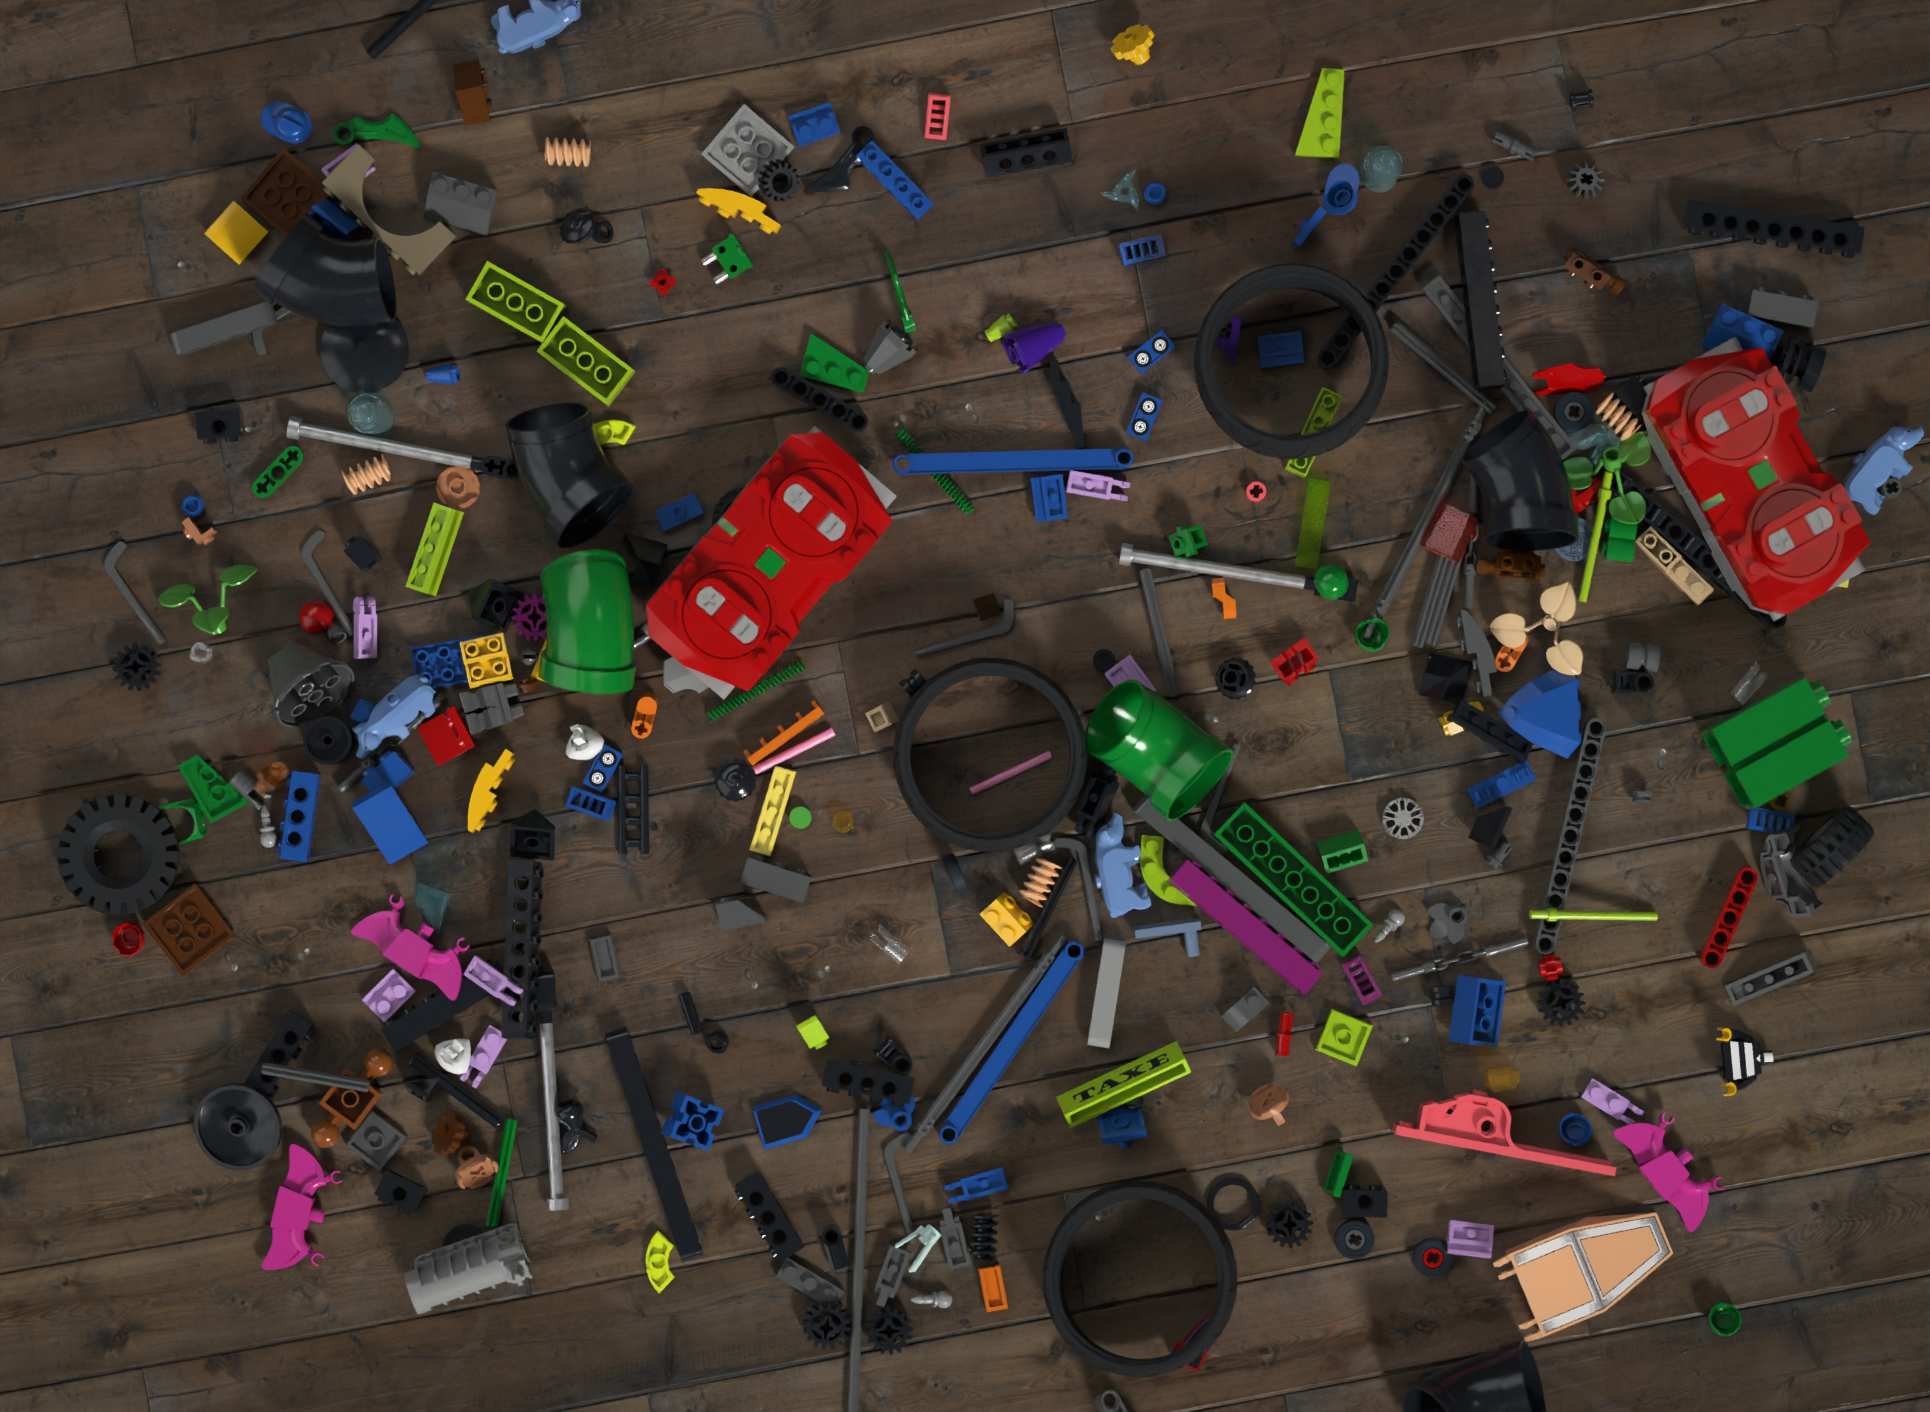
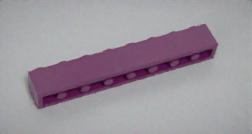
M1188 859L1184 860L1167 881L1301 995H1306L1322 975L1318 971L1320 967L1310 959L1306 961L1302 957V951L1296 946L1292 945L1290 947L1284 942L1286 938L1278 931L1272 932L1268 928L1269 923L1263 918L1258 917L1257 919L1252 915L1251 912L1253 910L1243 902L1239 904L1234 899L1236 896L1229 889L1225 888L1223 890L1217 885L1219 881L1211 874L1205 875L1201 871L1202 867L1193 859L1191 861Z

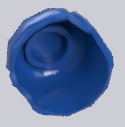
M1568 1113L1559 1123V1137L1562 1142L1569 1146H1583L1590 1140L1592 1134L1591 1123L1582 1114Z

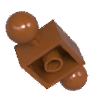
M375 1048L369 1051L365 1056V1070L361 1075L350 1067H346L340 1074L342 1076L369 1080L370 1087L367 1092L331 1086L319 1104L332 1114L328 1120H320L312 1127L311 1138L317 1146L321 1148L332 1147L339 1139L338 1127L342 1122L356 1130L373 1109L384 1092L371 1083L376 1076H384L391 1070L393 1060L388 1051L382 1048Z

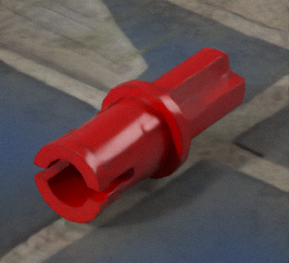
M1284 1011L1280 1013L1279 1029L1276 1032L1278 1037L1275 1055L1289 1056L1290 1040L1293 1037L1291 1032L1294 1016L1291 1012Z

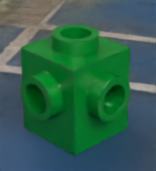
M1187 524L1175 528L1176 533L1168 536L1175 557L1183 554L1185 558L1198 554L1197 549L1208 545L1201 524L1190 528Z

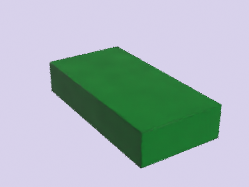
M1335 1150L1323 1192L1341 1197L1354 1155Z

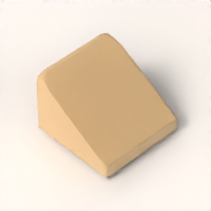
M886 702L865 713L874 733L899 721L890 702Z

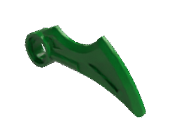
M394 114L377 123L366 122L356 117L346 123L338 124L333 131L335 141L341 146H349L355 139H384L420 148V144L410 128ZM346 128L350 130L351 136L348 140H341L338 137L341 129Z
M885 250V257L895 287L894 292L900 308L906 334L916 331L912 313L908 308L904 291L901 288L891 252Z

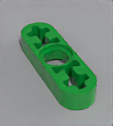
M296 446L287 447L254 481L252 485L253 493L259 498L271 496L303 462V451ZM290 451L294 453L298 451L297 457L299 459L297 461L291 460L288 465L292 467L288 470L287 466L280 461L284 459L286 462L290 458L288 454ZM276 466H282L284 469V475L279 479L274 478L272 475V470ZM268 474L269 478L275 481L276 484L273 486L272 483H269L266 487V489L268 490L267 493L261 492L259 494L258 491L260 488L258 487V484L261 483L264 485L268 481V479L265 478V476Z

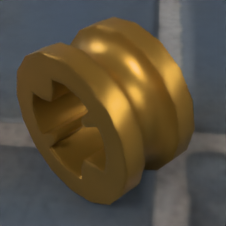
M1786 792L1781 794V797L1784 796L1786 798L1783 802V807L1775 804V801L1778 800L1777 797L1770 800L1772 808L1778 811L1789 808L1791 805L1790 795Z

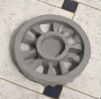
M1409 798L1392 800L1386 805L1382 813V823L1385 830L1391 836L1398 839H1408L1415 836L1422 828L1424 821L1421 807ZM1400 801H1404V809L1402 810L1400 809ZM1394 803L1398 807L1397 812H1393L1390 809V806ZM1408 803L1415 806L1411 811H1408L1406 808ZM1418 810L1419 814L1412 817L1411 813ZM1386 813L1395 814L1394 818L1387 817ZM1419 818V825H1414L1412 819ZM1394 820L1395 824L1388 828L1386 821ZM1410 824H1411L1412 827L1415 829V831H1414L1413 833H1412V831L1408 828V825H1410ZM1396 825H1397V826H1399L1400 828L1398 829L1397 833L1395 834V833H1393V830L1395 829V827H1396ZM1403 827L1407 829L1408 835L1401 836V829Z

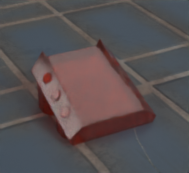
M1442 502L1420 545L1459 563L1466 553L1468 542L1477 535L1476 526L1479 520L1472 514H1467L1448 505L1446 502Z

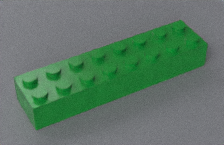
M1245 802L1213 834L1341 957H1344L1373 926L1355 906Z

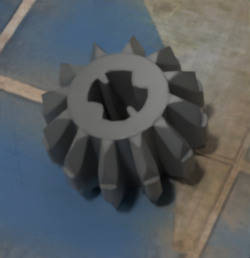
M1584 161L1583 169L1577 163L1575 164L1576 171L1569 170L1568 173L1573 177L1567 178L1566 182L1574 184L1568 189L1569 191L1577 189L1575 197H1578L1581 192H1583V199L1588 198V192L1592 197H1595L1597 195L1595 189L1597 191L1603 189L1598 184L1605 181V178L1598 177L1603 171L1600 169L1595 172V163L1588 168V161ZM1582 175L1585 178H1590V181L1588 182L1590 185H1588L1587 183H1581V180L1583 178L1581 177Z

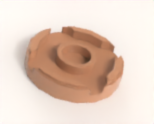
M451 466L440 473L436 484V492L444 505L452 509H464L476 502L480 494V482L473 470Z

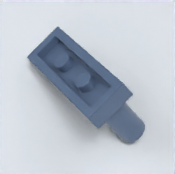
M1199 917L1133 926L1136 939L1184 932L1187 957L1200 955L1197 930L1202 929Z

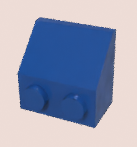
M325 198L314 204L311 208L309 215L326 226L325 232L348 240H353L358 234L360 225L355 221L356 219L341 211L335 202H330Z

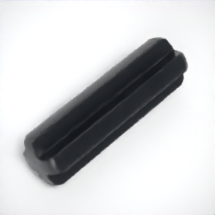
M685 992L680 994L679 999L691 1034L701 1033L703 1029L691 993Z

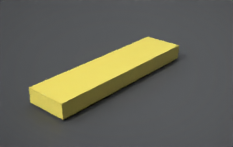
M779 766L774 767L750 851L771 857L796 775L795 771Z

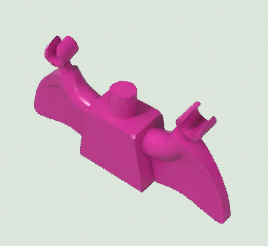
M394 894L389 898L390 904L393 907L392 911H381L367 916L351 930L352 935L375 943L383 951V956L413 976L432 981L450 1000H456L462 982V966L457 954L469 951L470 945L466 948L460 947V944L465 942L466 938H460L455 948L450 947L445 951L437 950L436 946L428 941V938L434 931L432 927L422 923L416 933L408 928L405 929L401 925L399 909L404 907L405 902L402 896H400V901L394 903Z
M1666 1112L1660 1114L1658 1118L1659 1126L1650 1123H1632L1615 1129L1612 1132L1613 1136L1633 1152L1638 1163L1636 1166L1662 1199L1667 1200L1676 1207L1686 1229L1689 1232H1694L1702 1221L1708 1207V1189H1724L1725 1186H1716V1181L1723 1178L1711 1177L1707 1183L1706 1181H1693L1688 1177L1690 1174L1684 1167L1686 1163L1693 1159L1690 1152L1684 1148L1675 1155L1670 1149L1665 1148L1663 1136L1666 1131L1664 1129L1667 1125L1674 1122V1115L1666 1122L1664 1120Z
M291 1144L289 1147L290 1168L283 1183L284 1185L279 1187L270 1225L273 1228L272 1245L262 1263L264 1270L289 1267L303 1259L306 1254L310 1256L311 1262L315 1266H319V1263L313 1260L316 1255L324 1259L321 1251L311 1250L312 1247L305 1241L304 1230L309 1228L310 1221L323 1223L325 1217V1210L313 1208L315 1198L312 1196L318 1187L327 1185V1182L339 1184L343 1180L336 1182L333 1180V1175L341 1173L340 1171H332L329 1175L325 1176L319 1161L309 1151L297 1144Z

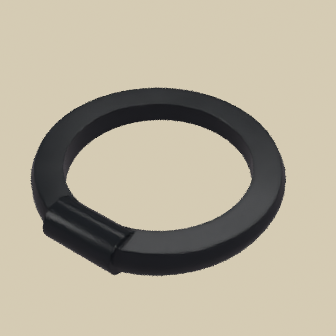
M1228 1178L1218 1182L1211 1189L1207 1198V1209L1217 1218L1223 1229L1230 1231L1244 1230L1256 1221L1255 1218L1258 1215L1260 1203L1258 1194L1251 1184L1239 1178ZM1228 1185H1239L1245 1188L1253 1201L1251 1213L1237 1224H1229L1222 1221L1214 1210L1216 1194L1220 1189Z

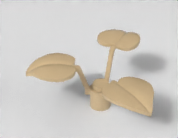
M1571 582L1550 587L1543 592L1540 597L1542 609L1547 614L1536 623L1525 627L1523 616L1517 613H1505L1495 618L1490 624V631L1498 641L1511 648L1519 647L1526 641L1525 631H1530L1543 624L1547 630L1555 631V646L1549 647L1546 652V657L1551 667L1567 675H1579L1582 672L1583 653L1580 646L1568 639L1562 640L1560 643L1558 642L1559 632L1561 631L1560 625L1563 621L1569 620L1576 610V598Z

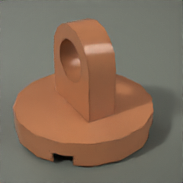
M1271 1083L1259 1087L1251 1094V1100L1246 1104L1250 1116L1258 1120L1272 1117L1277 1126L1285 1123V1120L1280 1112L1286 1107L1290 1098L1287 1089L1280 1083L1274 1086Z
M473 1146L463 1147L458 1152L457 1158L460 1167L455 1173V1180L462 1189L469 1187L471 1190L483 1187L494 1178L493 1174L498 1172V1163L492 1155H480L479 1151ZM466 1155H474V1157L468 1159L467 1161L463 1160Z

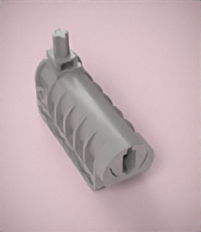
M514 1223L424 1253L414 1260L415 1269L404 1273L406 1286L418 1315L431 1311L434 1306L442 1303L448 1305L451 1300L457 1298L463 1300L465 1295L474 1292L480 1294L481 1290L491 1286L493 1289L497 1288V1284L506 1281L513 1284L518 1283V1286H521L526 1277H529V1279L534 1277L531 1259L523 1246L518 1226Z

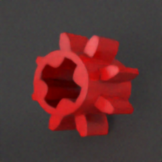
M1554 953L1542 955L1543 960H1538L1540 977L1546 976L1548 981L1558 979L1557 974L1563 973L1561 958H1555Z

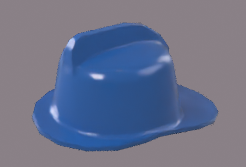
M276 101L268 104L262 111V126L268 133L288 143L297 144L307 140L311 134L312 121L309 115L286 102Z
M1340 164L1334 167L1328 176L1322 204L1324 209L1332 215L1345 214L1355 208L1358 202L1357 192L1360 177L1358 171L1352 165Z

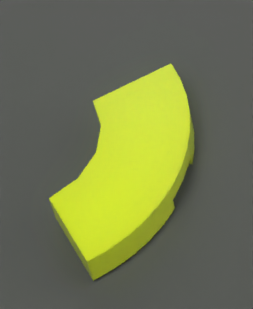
M607 420L594 424L601 446L607 443H619L625 446L636 428L633 424L621 420Z
M659 1230L652 1237L646 1252L647 1275L658 1293L675 1277L668 1263L669 1253L674 1245Z

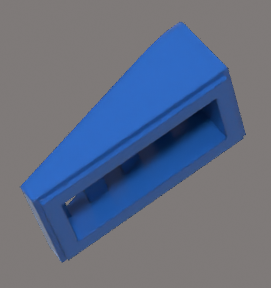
M1161 234L1118 244L1123 267L1166 256ZM1153 241H1156L1159 253H1154ZM1145 243L1148 244L1150 255L1147 256L1143 245ZM1139 245L1142 257H1137L1135 246ZM1126 248H1131L1133 259H1129Z
M572 786L565 807L603 821H610L616 800ZM578 793H581L582 795L577 806L575 805V802ZM587 796H589L590 798L587 807L583 808ZM597 799L598 803L594 812L592 811L595 800ZM604 802H606L605 807H604V810H603L602 814H600L601 811H602Z
M1762 808L1749 809L1746 828L1774 833L1792 827L1795 815ZM1758 813H1760L1759 824L1756 826Z

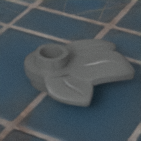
M1438 903L1427 910V913L1435 919L1430 927L1429 934L1431 937L1442 938L1448 936L1452 944H1456L1463 938L1465 933L1464 925L1468 921V912L1463 906L1454 905L1450 907L1445 903ZM1455 912L1461 914L1459 920H1454L1453 914Z

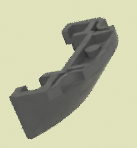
M1800 824L1768 835L1765 840L1764 851L1761 852L1760 857L1761 874L1763 875L1768 893L1776 904L1780 903L1787 909V914L1792 918L1810 917L1825 908L1824 903L1813 895L1801 875L1791 866L1790 859L1795 853L1796 839L1801 829Z

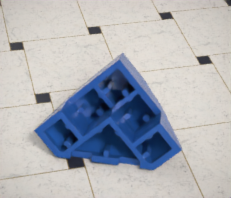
M1553 669L1531 680L1508 700L1498 714L1513 730L1533 744L1562 757L1570 758L1582 743V734L1579 733L1581 705L1578 702L1577 690L1580 689V679L1576 675L1563 674Z

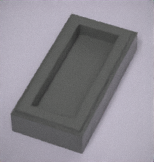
M612 935L589 939L598 982L621 978Z

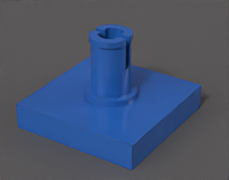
M1125 1106L1116 1107L1097 1116L1103 1145L1118 1143L1119 1148L1125 1149L1124 1141H1126L1127 1148H1130L1133 1144L1132 1140L1147 1137L1141 1107L1133 1111L1126 1109Z

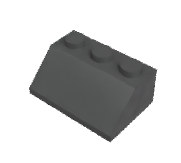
M434 172L427 193L423 217L487 236L500 193L494 189Z
M735 896L720 899V904H716L721 931L767 921L765 915L741 899L735 900Z

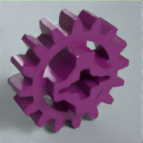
M534 593L533 599H530L526 595L524 603L520 600L518 601L519 609L513 608V611L517 613V616L511 617L512 620L517 621L513 627L521 629L518 633L520 636L526 633V640L528 641L532 636L535 642H538L540 636L546 640L547 628L541 631V626L546 622V613L541 610L540 604L545 605L544 597L542 595L538 599V595ZM531 604V609L527 613H523V610ZM537 611V614L541 616V619H538L537 623L535 624V622L530 618L531 616H534L535 612ZM522 622H528L531 625L532 632L528 631Z

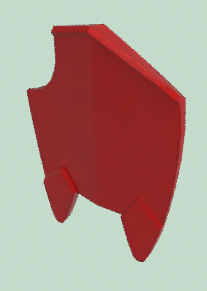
M1567 362L1566 364L1533 373L1532 378L1547 379L1548 387L1536 390L1534 394L1551 395L1567 394L1570 392H1596L1606 376L1596 366L1579 367L1573 362Z

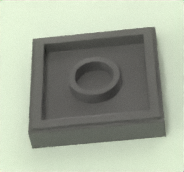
M372 1109L345 1146L381 1172L408 1136Z

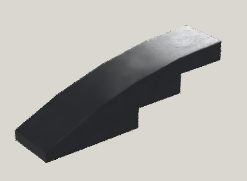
M1058 360L1049 361L1052 384L1059 409L1079 448L1082 449L1085 445L1080 403H1071L1069 382H1060Z

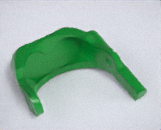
M195 798L158 805L159 810L184 808L191 813L194 819L193 833L188 839L178 841L179 844L188 843L207 835L204 812Z

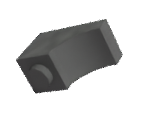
M1252 986L1221 1017L1235 1032H1238L1263 1010L1269 1002Z

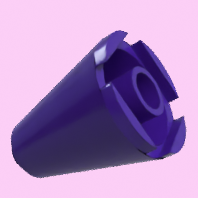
M1055 321L1003 334L1002 338H1006L1003 346L1012 365L1017 363L1019 366L1017 371L1020 374H1024L1064 341L1066 332L1061 324H1057Z

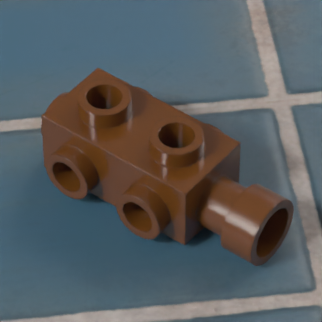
M1569 247L1563 256V259H1565V271L1573 277L1578 275L1592 289L1598 288L1601 290L1605 285L1610 288V292L1618 295L1627 282L1622 277H1616L1611 274V271L1604 267L1603 264L1596 262L1575 247L1573 249Z
M1503 551L1502 553L1497 552L1496 560H1488V557H1479L1477 574L1495 573V577L1504 580L1523 579L1527 582L1532 580L1539 581L1540 577L1545 575V564H1541L1542 556H1538L1535 553L1515 554L1512 551ZM1502 571H1510V573L1504 574ZM1525 573H1532V575L1527 576Z

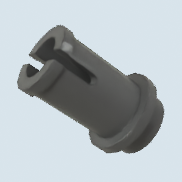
M1501 840L1493 853L1487 856L1486 863L1494 869L1501 867L1502 861L1513 848Z

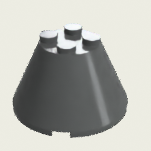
M295 640L287 642L282 650L268 659L275 716L282 725L287 727H300L299 723L308 720L311 723L313 720L332 712L347 697L350 692V682L354 681V673L346 663L305 643H297Z

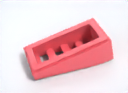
M929 92L924 138L946 140L950 94ZM932 101H945V105L932 104ZM932 109L945 110L944 114L931 113ZM931 118L944 119L943 123L930 122ZM930 127L943 128V132L930 131Z

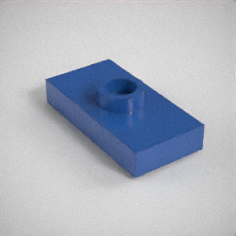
M1319 207L1311 219L1305 218L1299 226V229L1302 231L1292 243L1295 247L1300 248L1325 216L1326 210Z
M695 493L654 511L664 532L704 514Z

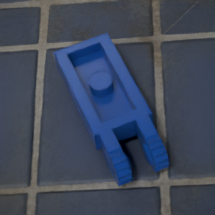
M1003 1166L944 1185V1189L948 1191L962 1186L964 1194L948 1198L949 1204L965 1199L966 1201L1009 1188Z

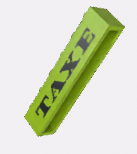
M1175 1041L1067 1091L1056 1098L1071 1129L1191 1073V1070L1178 1042Z

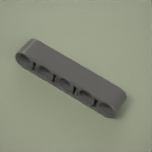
M263 302L171 333L169 337L175 355L178 357L273 326L278 323L273 305Z

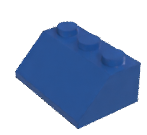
M1722 304L1716 312L1701 347L1712 350L1736 337L1743 350L1762 347L1770 360L1783 334V330Z
M1458 975L1449 1041L1489 1047L1498 1046L1506 981Z

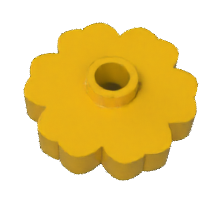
M1140 24L1128 27L1125 32L1119 33L1112 41L1111 51L1118 60L1124 58L1125 60L1130 59L1136 65L1143 64L1150 58L1149 47L1153 44L1152 39L1155 35L1148 25L1141 27Z

